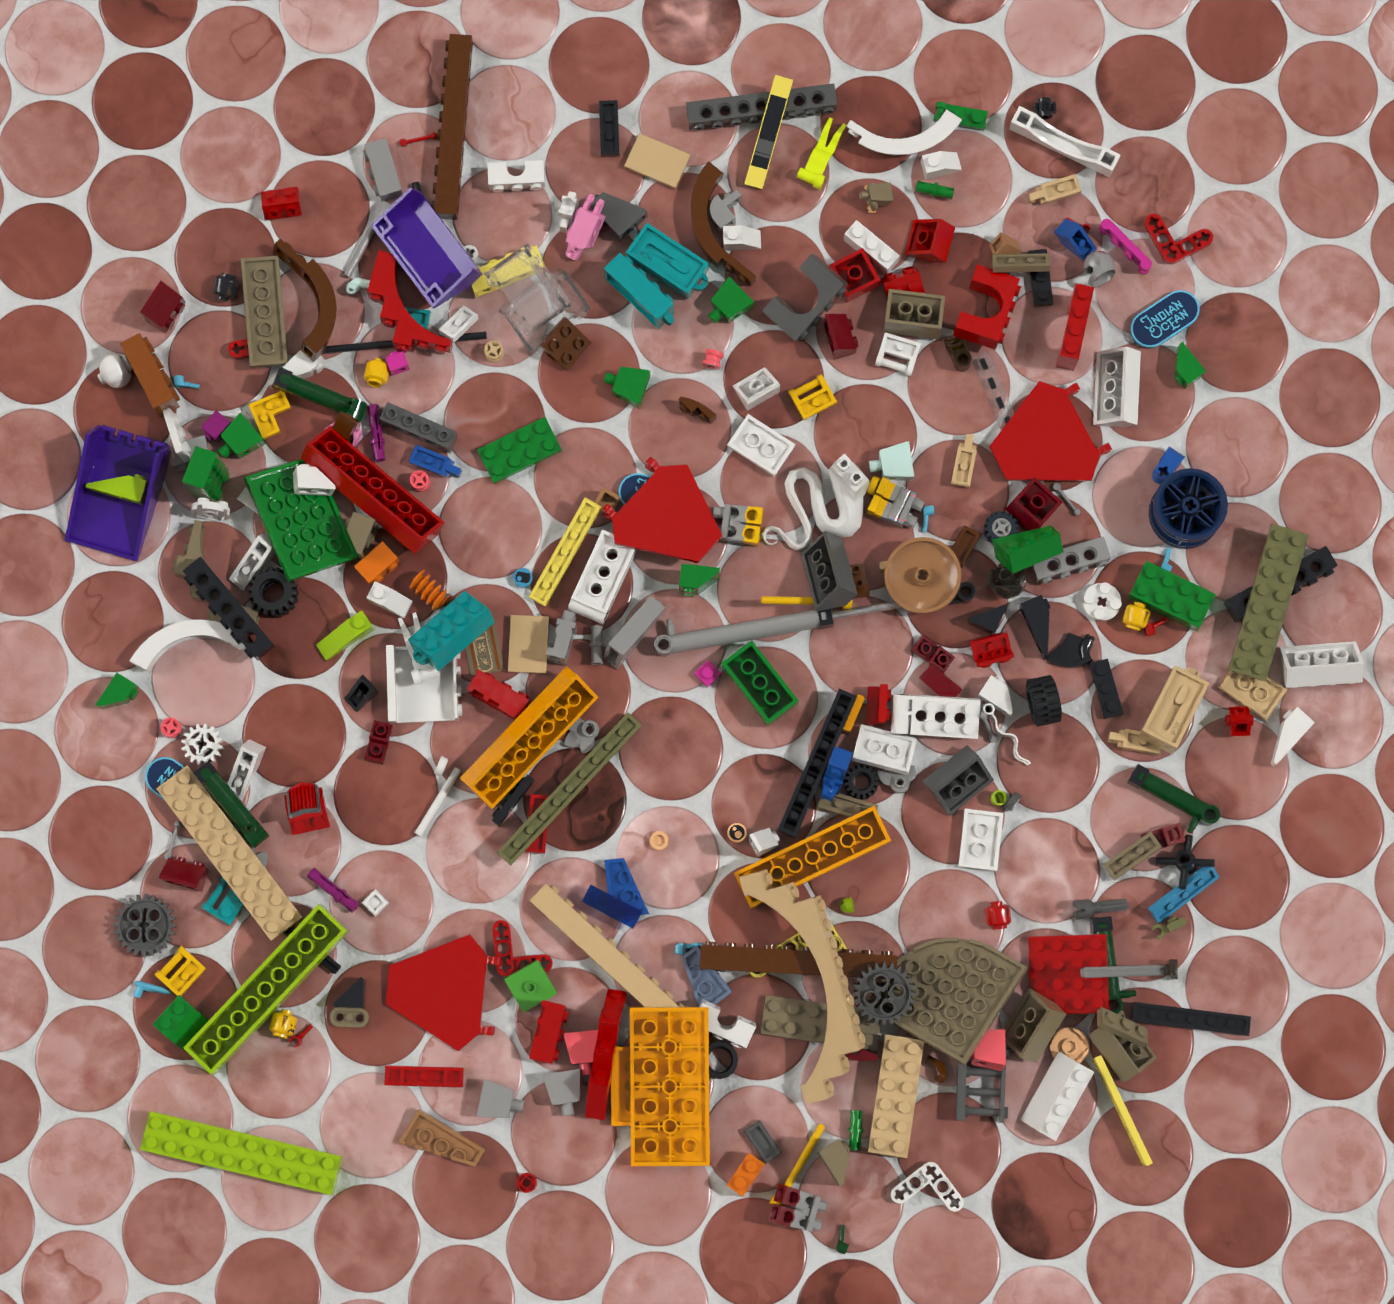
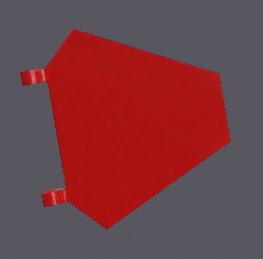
M1039 381L989 446L1006 480L1031 481L1036 477L1039 481H1092L1099 456L1111 452L1112 448L1109 442L1097 449L1095 448L1069 399V396L1079 392L1080 387L1078 383L1062 389Z
M650 457L646 461L647 465L645 468L654 472V474L617 513L609 504L602 508L603 512L601 514L605 518L612 520L614 544L699 563L722 538V533L688 465L660 466L654 458Z
M471 934L389 965L386 1005L457 1051H460L479 1034L493 1036L495 1033V1027L481 1026L486 966L487 963L500 965L502 956H488Z

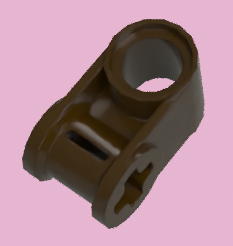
M958 337L949 340L947 338L944 339L945 348L956 370L961 372L967 371L970 368L972 357L966 340ZM965 358L968 362L961 364L958 362V359Z

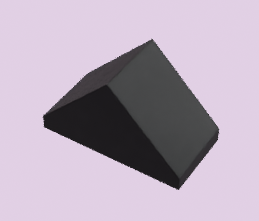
M1002 605L969 617L968 623L993 635L1003 617L1006 606Z
M362 675L344 700L358 712L379 692Z
M360 977L333 1005L336 1008L365 1009V979Z

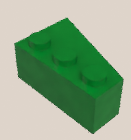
M1052 526L992 539L996 559L1013 574L1064 552L1060 533Z

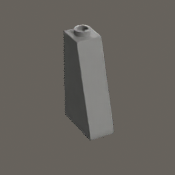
M650 596L608 643L603 656L605 661L617 670L662 616L665 607L661 601Z

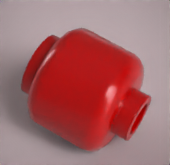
M1002 901L991 902V906L985 908L986 924L992 927V930L1007 928V925L1011 923L1010 907L1003 904Z

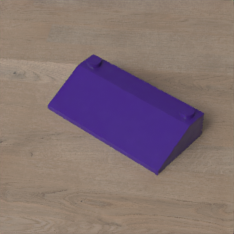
M410 187L371 224V227L433 309L470 287L483 274L421 191Z

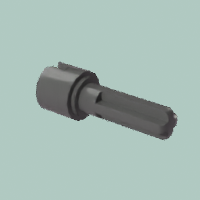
M1090 899L1075 900L1072 906L1080 910L1074 911L1073 915L1075 920L1092 918L1094 914L1124 911L1128 909L1127 899L1092 902Z

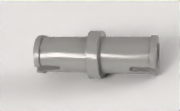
M600 625L591 626V643H589V648H591V665H603V627Z

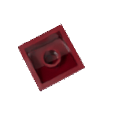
M160 280L140 313L147 323L166 333L168 329L170 330L173 327L176 316L183 312L185 300Z
M825 314L824 328L833 359L856 354V348L859 345L856 336H852L853 324L851 319H847L846 314Z
M1034 477L1005 508V511L1012 514L1013 518H1016L1029 531L1040 528L1063 502Z
M175 856L174 859L168 858L159 879L167 883L203 891L209 869L204 867V863L193 861V864L187 863L185 858Z

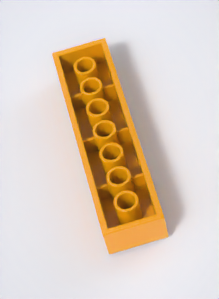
M566 666L460 779L486 805L493 809L599 697L575 672Z
M875 806L734 872V875L741 889L742 885L739 877L765 869L772 876V887L794 882L796 887H799L891 843V839ZM750 895L745 896L751 909L764 904V902Z

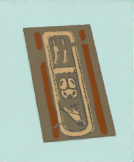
M490 610V613H491V615H492V617H493V619H494L493 611ZM494 623L465 648L471 677L475 676L478 669L484 673L505 670Z

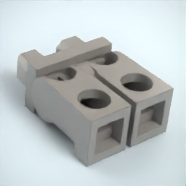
M564 610L562 619L557 618L556 640L554 647H548L547 661L566 666L573 643V635L577 633L576 613Z

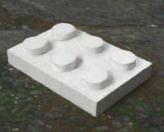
M749 414L727 444V447L774 477L796 446V444Z
M861 724L852 761L908 775L917 738Z
M964 809L958 867L997 871L1003 813Z

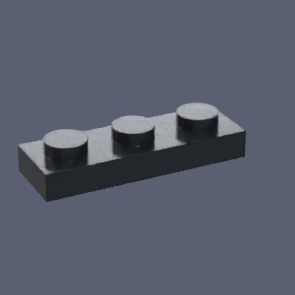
M618 100L599 101L601 157L620 156Z
M1047 249L1029 250L1027 254L1047 253ZM1050 271L1030 272L1034 307L1053 305Z
M1108 659L1089 663L1104 720L1123 715V709Z
M529 775L525 778L523 777L516 784L517 789L514 793L509 792L505 797L504 801L506 803L503 807H498L494 811L492 821L498 827H500L535 782Z

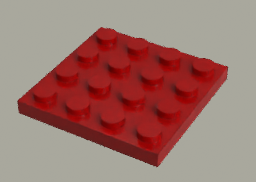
M1107 934L1028 937L1030 989L1056 1003L1066 1014H1097V1010L1101 1007L1110 1011L1108 977L1082 978L1080 972L1083 967L1108 966Z

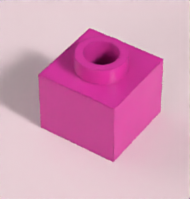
M394 351L388 357H385L392 376L410 370L403 351Z

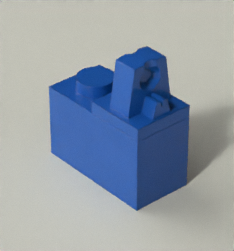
M834 747L820 787L822 789L821 798L832 802L835 795L839 794L853 754L852 752Z

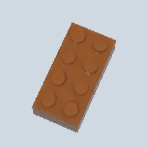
M138 333L121 342L120 345L159 417L164 416L163 410L170 408L172 411L179 408L178 401H180V398L171 385L172 383L168 375L162 369L164 368L156 353H153L155 350L147 336L143 338Z

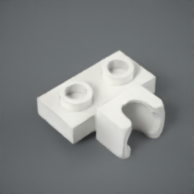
M570 191L568 196H562L561 207L558 210V216L562 217L560 231L563 233H567L568 228L572 226L575 220L574 213L579 206L576 193Z

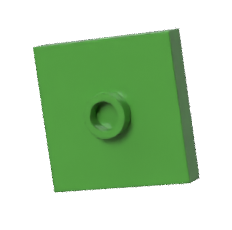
M538 959L504 978L523 1013L542 1003V1000H547L557 994L555 987Z

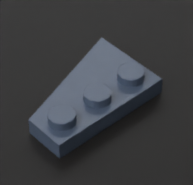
M698 945L681 957L698 1006H700L702 999L716 1005L733 992L717 970L699 969L700 947Z

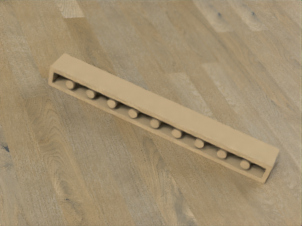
M545 884L530 900L538 910L642 1006L685 1007L681 1003L677 1005L673 1001L674 996L667 990L663 992L658 987L660 983L652 976L648 978L644 975L645 970L638 963L636 965L632 964L629 961L631 957L624 950L619 952L615 948L617 944L610 937L605 939L601 935L603 931L596 924L591 926L586 921L588 917L582 911L577 913L572 908L574 904L567 898L563 900L558 895L560 891L552 884L550 886Z

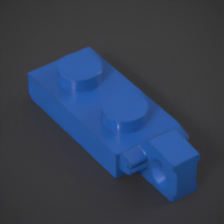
M415 445L408 461L412 465L442 477L448 478L449 475L460 478L462 473L461 468L454 466L455 462L451 458L419 445Z

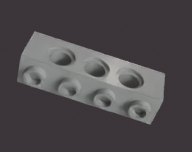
M1103 536L1063 548V553L1032 565L1031 569L1035 582L1046 584L1052 582V578L1055 577L1063 579L1071 576L1070 573L1075 571L1083 573L1088 571L1089 567L1095 565L1096 568L1106 566L1111 556ZM1084 553H1092L1093 560L1085 559ZM1066 558H1073L1075 565H1068ZM1054 563L1057 566V570L1050 571L1047 564Z

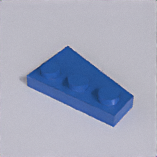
M624 858L605 860L610 918L648 915L649 912Z

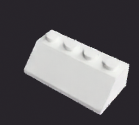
M1127 346L1097 351L1093 425L1129 427L1138 424L1141 351Z
M1356 641L1286 646L1279 649L1282 677L1286 688L1363 682L1364 662Z
M1058 1051L1020 1120L1056 1141L1093 1076L1094 1071Z

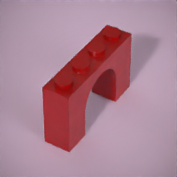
M977 264L969 289L994 298L1000 307V312L991 318H981L961 311L953 336L996 350L998 343L1002 344L1005 333H1002L1003 327L1007 328L1011 318L1007 316L1009 312L1013 313L1016 304L1013 298L1014 296L1018 297L1021 286L1018 285L1020 278L1003 272H993V269Z
M1077 283L1074 286L1067 311V324L1055 367L1074 371L1078 363L1094 287Z

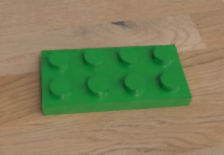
M543 417L477 449L493 483L496 484L562 452V449L546 417Z

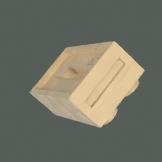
M1175 665L1138 737L1173 755L1205 694L1209 682L1201 679L1200 673L1190 667L1183 670Z

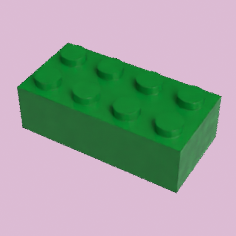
M195 446L182 482L194 498H207L210 502H217L221 500L223 494L221 489L223 484L227 483L230 473L217 453Z
M1146 561L1127 599L1145 604L1146 608L1197 632L1216 594Z
M752 640L721 663L722 669L767 727L798 705L799 700Z

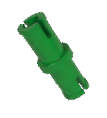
M918 180L915 192L929 194L934 198L939 196L952 200L955 188L938 185L937 182L932 184Z
M850 1110V1128H848V1132H850L849 1148L850 1150L861 1151V1133L864 1130L862 1128L863 1111Z

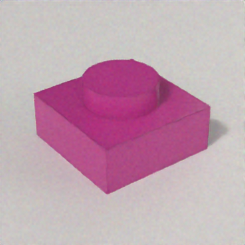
M707 660L694 675L705 686L709 687L721 675V672Z

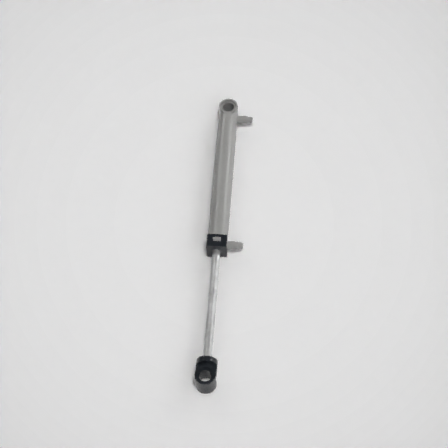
M962 582L957 595L948 605L971 602L975 595L974 585L970 582ZM968 589L970 596H962L960 590ZM893 601L831 612V609L822 611L809 610L675 634L672 620L669 619L666 620L668 635L658 636L654 641V649L658 655L666 657L674 653L816 628H831L834 625L833 620L901 607ZM660 642H667L669 647L666 650H661L658 647Z

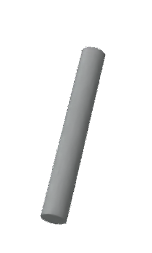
M371 226L368 227L344 273L348 278H351L375 232Z

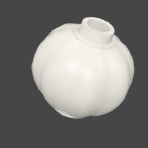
M112 353L106 355L101 360L99 365L100 373L97 376L102 384L107 383L113 388H121L130 382L132 378L131 370L133 368L126 356L122 357L120 354Z

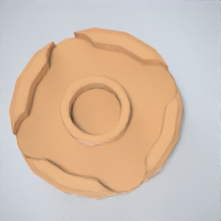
M1067 1027L1060 1029L1050 1040L1051 1055L1055 1058L1059 1051L1081 1063L1089 1052L1088 1039L1082 1031L1076 1028Z

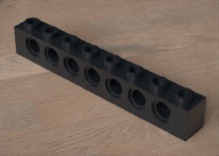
M839 688L777 832L792 839L796 838L829 763L834 747L855 703L856 695Z

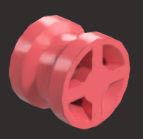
M706 349V358L703 360L702 365L710 369L720 370V360L723 359L724 354L717 350Z
M417 470L411 474L410 483L414 490L423 492L428 489L430 480L426 472Z
M166 718L161 723V731L168 738H176L182 732V726L175 718Z

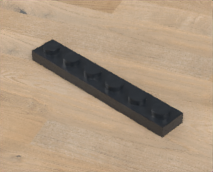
M1133 1002L1131 1021L1249 1036L1251 1016Z

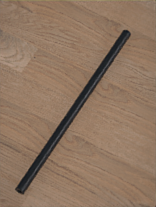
M486 331L464 333L455 342L487 339ZM393 340L327 346L322 354L392 348L394 346Z

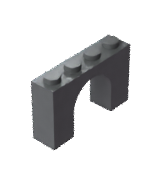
M810 254L799 267L815 283L818 289L816 306L810 312L802 314L793 310L784 300L776 296L762 310L794 341H803L810 334L808 330L812 326L815 327L822 320L820 316L834 306L833 301L837 297H842L847 291L845 287L848 283L816 254Z

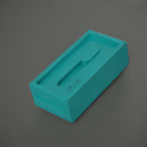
M649 223L644 225L625 252L634 265L686 299H689L694 291H703L708 285L706 273L709 271V263Z
M619 253L604 267L605 279L658 330L664 324L672 325L674 323V300L667 293L664 295L659 290L660 287L653 280L650 282L646 278V273L641 268H635L632 265L633 261L627 255L623 256Z
M466 591L462 592L408 639L414 651L413 657L416 663L420 665L429 664L437 671L441 670L495 623L489 608Z

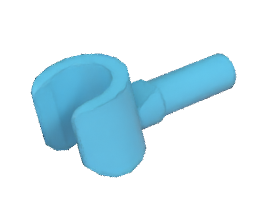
M174 376V386L176 388H200L199 384L184 382V376Z
M933 505L923 508V532H927L928 516L934 515Z
M1171 548L1166 549L1165 558L1161 565V568L1169 572L1173 567L1168 564Z
M679 943L675 946V954L685 955L686 949L694 948L696 945L701 947L702 943Z

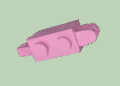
M592 194L588 195L583 207L576 210L574 214L575 220L566 233V242H568L566 256L573 260H578L584 249L593 247L606 217L601 214L605 203L604 200L599 199L594 210L591 209L595 199Z

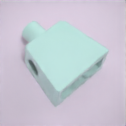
M909 441L880 450L879 460L869 461L870 472L881 471L882 478L884 477L888 480L913 481L914 471Z

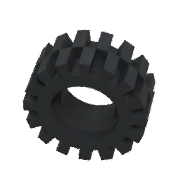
M866 764L852 766L844 777L845 791L853 798L860 800L868 799L874 795L878 788L879 778L877 772L871 766H866ZM864 775L868 778L869 784L865 789L855 787L854 778L856 776Z

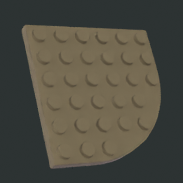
M952 937L925 942L914 947L912 951L905 956L902 955L897 960V966L901 965V972L907 970L906 977L912 976V981L909 983H915V988L911 990L916 991V995L911 996L915 999V1003H909L912 1006V1010L906 1009L907 1017L901 1014V1021L893 1018V1024L965 1066L1026 973L1027 967L997 949L972 939L966 940ZM882 979L879 984L884 983L886 979ZM890 979L884 992L881 991V998L874 1007L877 1008L884 994L888 995L887 989L894 979ZM895 986L892 990L894 993H900L903 991V988ZM873 993L869 1000L875 999L876 995ZM886 1002L882 1007L889 1010L893 1007V1004Z

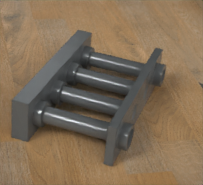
M1005 1043L1006 1060H1009L1010 1048H1006L1007 1043ZM957 1062L955 1121H965V1117H968V1115L999 1117L998 1123H1004V1119H1008V1107H1005L1006 1065L1003 1071H997L988 1068H970L967 1064L964 1066ZM966 1077H1000V1089L971 1088L969 1085H966ZM969 1095L999 1097V1109L969 1107V1105H965V1097H969Z

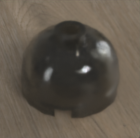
M1000 563L998 568L995 570L992 568L987 575L988 584L996 596L1010 599L1019 596L1024 591L1027 584L1025 569L1013 574Z

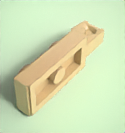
M1076 174L1041 184L1040 187L1036 188V192L1029 194L1028 200L1030 204L1039 201L1041 204H1047L1080 194L1082 191Z
M966 434L964 444L960 443L958 446L951 485L970 487L977 446L972 445L974 435Z
M1125 729L1120 730L1119 733L1110 732L1108 734L1107 742L1117 744L1118 748L1159 756L1161 754V748L1138 737L1141 731Z

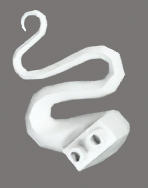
M845 454L833 463L829 468V475L839 508V517L831 519L826 511L823 486L817 473L806 467L789 471L784 483L786 495L804 527L806 539L803 543L796 544L780 528L769 526L765 527L762 533L764 543L774 545L778 542L769 543L766 540V534L770 531L777 532L787 545L796 551L807 548L812 542L810 522L794 489L796 480L802 478L810 486L811 507L816 525L821 532L827 531L841 538L851 537L861 527L863 496L869 486L868 478Z

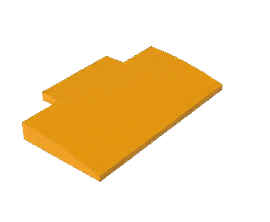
M630 1007V1046L616 1047L612 1071L611 1126H631V1166H710L708 1007Z

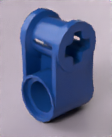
M1169 446L1152 473L1153 480L1161 484L1174 470L1176 471L1185 456ZM1161 471L1165 472L1163 476L1159 475Z

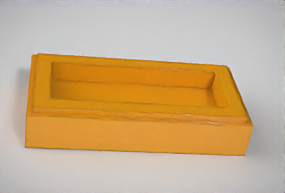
M858 694L842 732L850 734L864 702V696Z

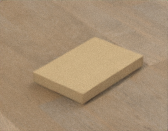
M639 133L624 168L676 189L691 155Z
M511 615L508 673L547 674L546 652L548 649L549 616Z
M1232 671L1228 672L1218 687L1220 691L1242 706L1249 707L1251 712L1264 721L1269 718L1288 690L1269 676H1267V680L1264 682Z

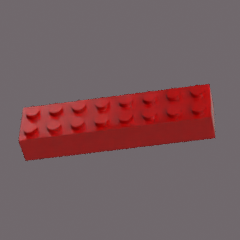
M331 426L306 444L301 459L311 467H317L335 485L336 489L367 515L375 519L380 526L411 552L417 554L438 536L444 521Z

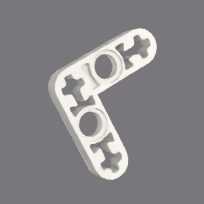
M927 1162L896 1185L890 1193L892 1201L901 1204L929 1184L950 1211L957 1212L964 1205L961 1195L934 1162ZM928 1165L936 1168L934 1170L936 1176L942 1175V1178L937 1179L934 1184L931 1182L934 1177L931 1174L926 1175L925 1173L927 1172L926 1167ZM912 1177H917L921 1181L920 1186L916 1189L912 1188L909 1184ZM940 1181H945L948 1184V1190L944 1193L939 1192L937 1189V1184ZM906 1183L907 1188L912 1193L909 1195L908 1191L905 1192L903 1200L900 1198L895 1199V1190L902 1191L905 1188L902 1184ZM951 1190L954 1191V1194H951L954 1199L958 1198L960 1200L958 1208L955 1206L950 1207L951 1200L949 1197L946 1200L943 1198Z

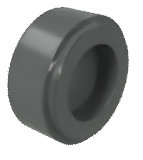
M1014 792L1007 801L1005 808L1012 811L1021 800L1022 795Z

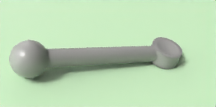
M1055 483L1053 490L1059 492L1071 507L1075 516L1080 515V510L1072 504L1060 489V484Z
M982 712L980 718L984 721L989 732V740L992 743L996 742L998 738L991 730L987 714Z
M180 821L174 823L175 829L169 849L164 854L166 860L172 858L173 845L178 829L182 826Z

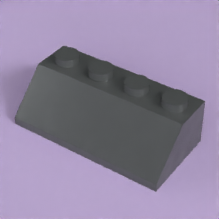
M824 531L801 553L815 610L817 611L846 606L857 595L843 539Z

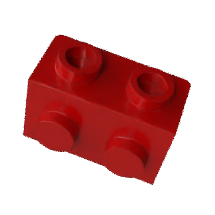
M298 187L261 192V204L265 220L302 215Z
M905 267L901 272H890L885 274L883 278H880L887 299L889 289L918 293L925 292L920 272L916 267Z
M1007 631L969 641L974 663L977 667L987 668L993 663H1006L1011 658H1014Z
M880 684V687H868L867 725L885 726L886 720H890V709H887V701H891V690H888V684Z

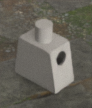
M580 1069L543 1075L552 1105H561L562 1116L574 1115L573 1103L581 1101Z
M484 1079L477 1116L510 1118L511 1110L523 1111L525 1101L514 1099V1090Z

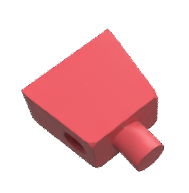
M1005 1029L987 1031L971 1056L972 1065L1003 1071L1006 1065Z
M598 1030L564 1033L571 1064H580L581 1076L591 1075Z

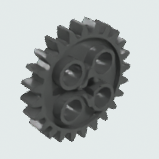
M144 894L143 899L140 895H136V901L130 897L129 905L123 902L125 908L124 910L117 909L121 915L114 916L119 921L113 924V926L118 927L114 934L120 935L116 941H123L121 947L126 948L129 946L127 949L128 953L134 950L135 956H138L141 952L142 957H146L147 952H149L150 956H154V950L161 953L160 947L167 949L166 942H173L170 935H176L172 928L177 927L176 924L172 923L177 918L170 916L174 910H167L169 903L162 905V898L156 901L155 895H152L149 899L148 894ZM147 908L146 922L149 923V927L144 929L141 927V924H145L144 909ZM138 910L140 918L133 921L132 913ZM154 911H158L160 914L159 919L156 921L151 919V914ZM134 930H138L140 934L136 940L131 939V933ZM157 930L159 937L156 940H151V932ZM144 933H145V935H146V942H145V943H143Z
M883 961L882 966L875 962V968L868 965V971L862 969L863 977L856 976L859 983H853V987L857 990L852 991V995L857 996L854 998V1003H859L856 1009H863L861 1016L868 1014V1021L875 1018V1024L882 1020L883 1025L886 1024V1020L893 1024V1018L901 1021V1014L907 1017L906 1009L912 1010V1006L909 1003H915V999L911 996L916 995V991L911 990L915 988V983H909L912 981V976L906 977L908 971L904 970L901 972V965L894 968L893 962L886 966L885 961ZM878 976H884L886 981L879 984L875 979ZM893 978L894 981L890 984V986L887 989L888 995L884 994L879 1006L877 1008L874 1007L875 1004L881 998V991L884 992L886 990L890 979ZM895 986H901L903 991L894 993L892 989ZM871 992L876 995V998L873 1000H868L865 997ZM886 1002L893 1004V1007L889 1010L884 1009L882 1006Z

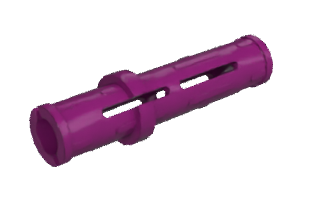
M371 404L367 406L373 461L383 462L386 460L384 453L385 439L382 437L379 405Z
M315 867L307 875V878L331 895L337 904L340 903L351 913L359 906L360 903L351 898L345 889L342 890Z

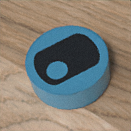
M520 568L514 573L513 579L518 587L526 588L531 585L533 576L528 569Z

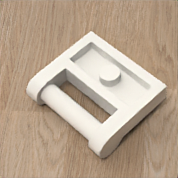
M885 332L875 366L880 367L882 365L905 372L906 375L911 376L921 343ZM884 354L910 361L909 365L884 359Z

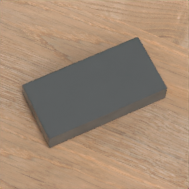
M760 1120L744 1130V1133L765 1164L782 1153Z

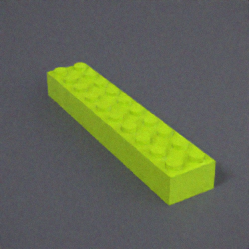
M318 904L183 1048L208 1073L216 1075L350 931L322 904Z
M153 1111L149 1112L140 1150L329 1195H334L343 1160V1156Z

